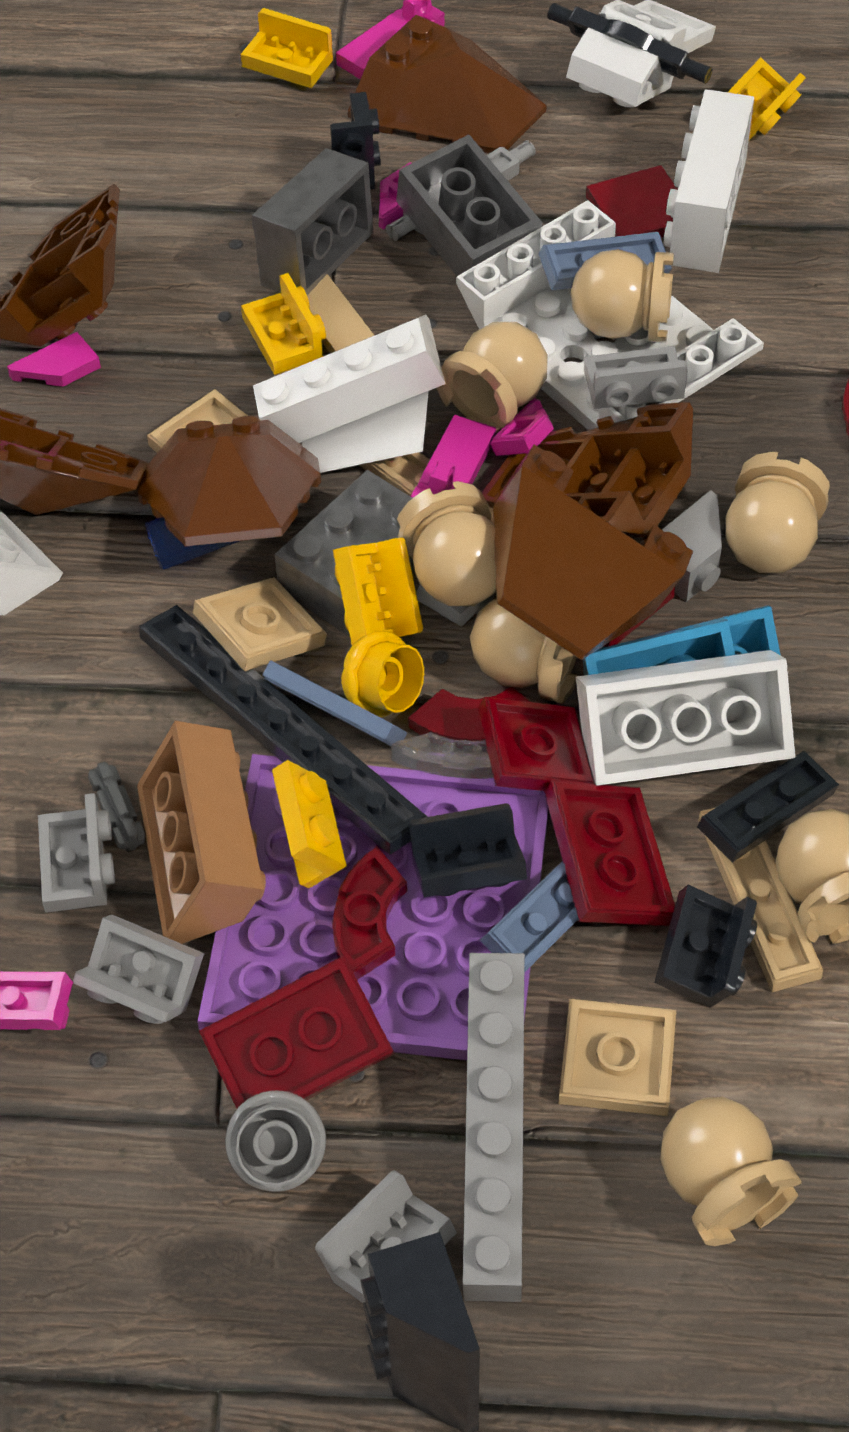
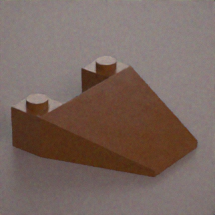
M534 444L505 484L493 506L497 604L583 660L652 615L684 576L693 550L688 548L684 541L674 533L664 532L655 525L652 526L640 543L636 542L563 493L574 471L566 466L565 462L557 454L551 451H544Z

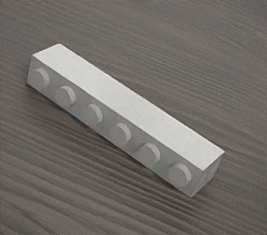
M469 953L463 1247L464 1301L521 1302L525 964V954Z

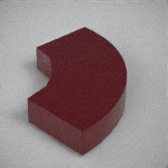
M509 687L496 696H491L492 698L531 702L513 687ZM441 689L408 718L409 728L431 741L451 747L464 749V745H486L478 709L483 698L458 697Z
M377 846L366 853L352 867L343 880L338 891L339 895L332 919L333 939L337 957L340 958L345 955L357 980L396 956L395 945L387 932L386 921L393 905L408 891L407 881Z

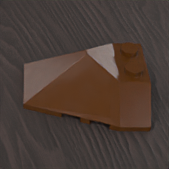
M415 15L369 57L355 92H366L369 109L377 108L379 132L392 135L394 129L416 133L417 140L429 142L430 136L449 139L455 142L470 135L484 153H491L499 147H504L508 150L547 109V105L472 40L419 15ZM350 106L348 109V118H351Z
M115 183L57 222L29 256L33 262L29 264L25 273L22 275L18 271L10 279L9 282L14 287L0 296V339L41 347L53 338L59 341L67 337L74 331L79 321L85 317L91 321L107 308L106 298L114 285L115 248L120 189Z
M690 402L652 404L640 407L636 411L637 417L614 423L611 416L597 419V428L579 433H574L572 427L550 432L538 447L544 451H551L557 454L565 462L566 466L574 471L563 493L626 535L645 537L653 525L658 527L691 476L693 407ZM527 453L509 455L482 491L490 508H493L505 484Z
M0 408V499L38 515L133 491L139 486L149 464L148 462L101 444H96L94 448L74 442V434L64 430H59L58 434L38 429L36 428L37 420Z
M243 416L233 419L230 424L214 425L211 421H195L187 424L186 428L177 429L149 462L143 478L137 487L138 501L143 505L150 504L152 514L156 518L164 517L166 528L184 546L281 537L298 515L299 502L307 503L309 500V488L318 487L321 483V473L318 458L270 420L259 421V418L255 416Z

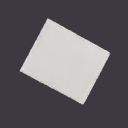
M429 391L302 442V446L318 458L320 473L423 452Z

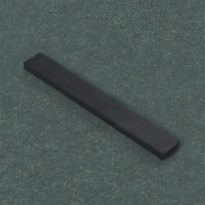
M178 605L139 626L141 640L282 762L289 760L308 771L315 772L319 777L326 780L332 806L385 852L391 855L410 842L409 822L413 819L428 816L254 669L244 671L214 636Z

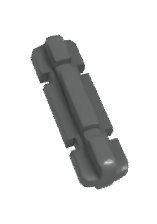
M106 762L98 763L97 767L88 773L89 782L93 791H97L96 798L101 810L109 811L112 836L117 847L125 849L127 852L134 851L137 846L145 842L146 836L140 822H136L138 819L124 785H121L122 781L116 767L108 765Z

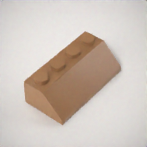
M174 721L140 779L137 788L162 933L164 937L183 944L243 922L254 904L261 900L265 891L266 878L264 872L260 870L256 852L257 835L251 829L247 810L248 794L243 790L239 772L240 756L238 752H235L231 730Z

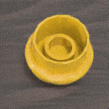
M376 631L361 637L353 644L344 659L341 683L347 700L380 718L392 713L404 712L414 704L420 695L424 683L425 669L423 659L416 648L406 645L400 637L391 632Z

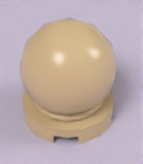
M619 249L602 251L587 259L575 274L571 288L572 308L580 323L593 334L609 339L630 337L643 328L644 331H648L649 342L666 343L668 330H659L660 323H667V318L670 316L673 274L664 273L665 265H673L674 253L656 252L654 263L650 262L648 265L636 254Z
M492 322L474 332L463 351L450 355L444 361L441 368L445 384L437 387L438 393L446 407L453 402L467 419L496 427L497 433L514 419L517 408L525 405L537 396L547 379L548 354L537 334L518 322Z
M768 452L755 455L743 464L735 485L736 498L725 516V541L738 562L758 573H784L807 558L818 539V520L821 519L827 508L830 484L822 470L804 458H801L799 464L788 460L777 459L779 452Z
M459 481L452 482L455 489L444 490L434 495L430 488L426 489L411 499L399 513L397 521L400 529L397 537H403L406 540L408 555L413 559L418 582L436 601L448 606H475L494 595L497 591L494 523L491 522L492 516L489 505L483 493L473 484Z
M497 599L489 602L478 612L470 634L473 657L482 672L502 686L526 688L538 683L540 698L564 703L576 685V677L578 675L572 674L571 671L577 657L498 605Z
M835 809L808 812L789 825L779 844L775 862L779 880L795 902L801 904L797 917L808 939L815 943L819 936L828 935L832 944L841 943L849 940V814Z
M723 1096L702 1098L677 1110L663 1131L660 1160L668 1183L685 1202L697 1206L692 1216V1221L706 1245L719 1246L736 1241L731 1231L752 1220H755L759 1229L766 1226L781 1215L797 1199L798 1193L794 1186L802 1184L788 1161L781 1159L772 1161L773 1147L764 1122L748 1107Z

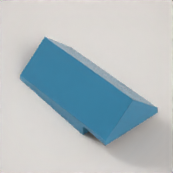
M768 605L598 649L583 659V674L592 675L772 650L781 655L772 608Z

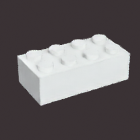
M705 89L701 106L693 105L689 131L694 132L685 134L682 158H685L686 161L678 160L674 179V186H677L678 190H670L666 215H671V218H673V222L667 221L663 241L664 247H670V253H674V262L671 266L719 273L747 158L754 96Z
M772 650L576 677L582 737L596 786L795 758L786 658Z

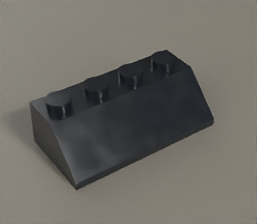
M437 1232L369 1253L370 1277L361 1279L360 1282L365 1298L363 1308L367 1324H365L369 1340L367 1348L376 1379L379 1380L387 1377L394 1397L462 1432L479 1431L480 1348L441 1233Z

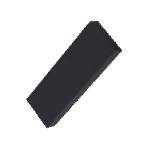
M802 751L795 758L788 760L702 816L697 828L733 863L834 795L839 784L805 751Z

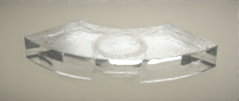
M430 732L397 741L391 746V760L414 770L455 778H494L486 741L454 740Z

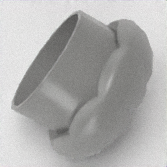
M286 1091L262 1092L247 1099L232 1115L225 1137L226 1153L234 1171L249 1185L269 1192L287 1191L306 1182L320 1166L326 1148L325 1128L317 1111L302 1097Z

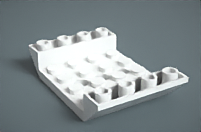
M588 200L456 277V284L479 330L492 322H518L537 334L548 354L547 379L541 389L587 430L598 427L596 422L600 418L611 416L614 423L637 417L636 411L640 407L652 404L679 403L761 351L764 342L734 318L715 330L712 329L672 295L670 316L667 318V323H660L659 330H668L666 343L649 342L648 331H644L643 328L630 337L613 339L615 340L613 343L609 341L598 342L597 339L603 337L593 334L577 318L572 308L571 288L551 291L538 254L543 245L615 237L616 223ZM674 346L678 360L686 362L688 370L685 397L683 399L622 407L593 408L584 373L585 356ZM575 357L579 358L583 362H564L563 360L566 358Z

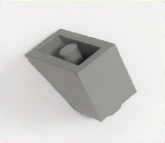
M711 490L662 529L664 532H671L680 537L686 546L693 550L687 570L676 584L674 592L685 602L690 600L700 590L703 592L709 590L715 584L721 572L719 562L722 543L718 496Z

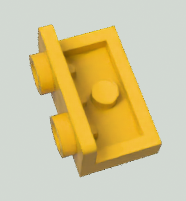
M262 8L258 13L259 32L241 53L242 67L312 88L333 61L331 29Z
M760 57L727 92L754 96L749 140L758 131L765 136L781 118L776 111L780 108L786 113L800 98L801 94L796 89L806 79L802 73H799L789 84Z
M289 273L279 276L281 293L241 305L242 318L274 375L323 357L321 340L326 339V330L320 315H313L311 313L309 300L302 286L296 287Z
M403 537L377 543L351 545L333 549L336 564L335 576L341 589L345 609L344 621L350 634L352 646L361 637L376 631H388L398 637L417 634L423 631L406 540Z
M286 760L273 768L272 773L299 884L306 888H311L347 865L326 780L319 777L315 772L308 771Z

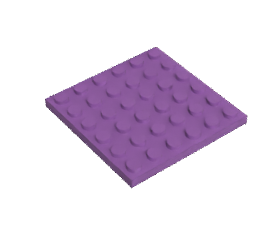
M252 754L245 791L249 799L247 810L251 829L257 835L256 852L260 870L264 872L266 878L265 891L261 900L254 904L243 922L218 930L215 933L197 1021L199 1030L338 959L333 939L332 919L339 895V888L352 867L366 853L377 846L407 881L408 891L393 905L386 921L387 932L395 945L396 956L357 981L394 1052L467 1060L469 953H491L480 939L541 882L549 813L544 791L495 786L494 778L367 765L428 817L508 803L513 811L515 836L526 861L527 879L510 882L501 887L486 886L459 891L451 896L436 895L424 898L413 865L411 842L389 855L332 806L347 866L313 887L306 888L299 884L272 769L283 762L276 756ZM531 967L524 973V1022Z

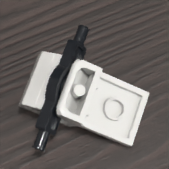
M615 0L604 5L600 16L579 7H575L572 11L557 3H553L548 10L547 17L549 20L569 27L573 35L581 38L571 55L566 78L578 82L579 87L585 91L592 93L602 92L614 97L613 101L618 105L624 107L640 105L670 89L674 76L684 79L686 75L704 84L708 83L711 78L712 67L694 61L689 56L690 52L712 41L716 26L652 0H645L634 6L621 0Z

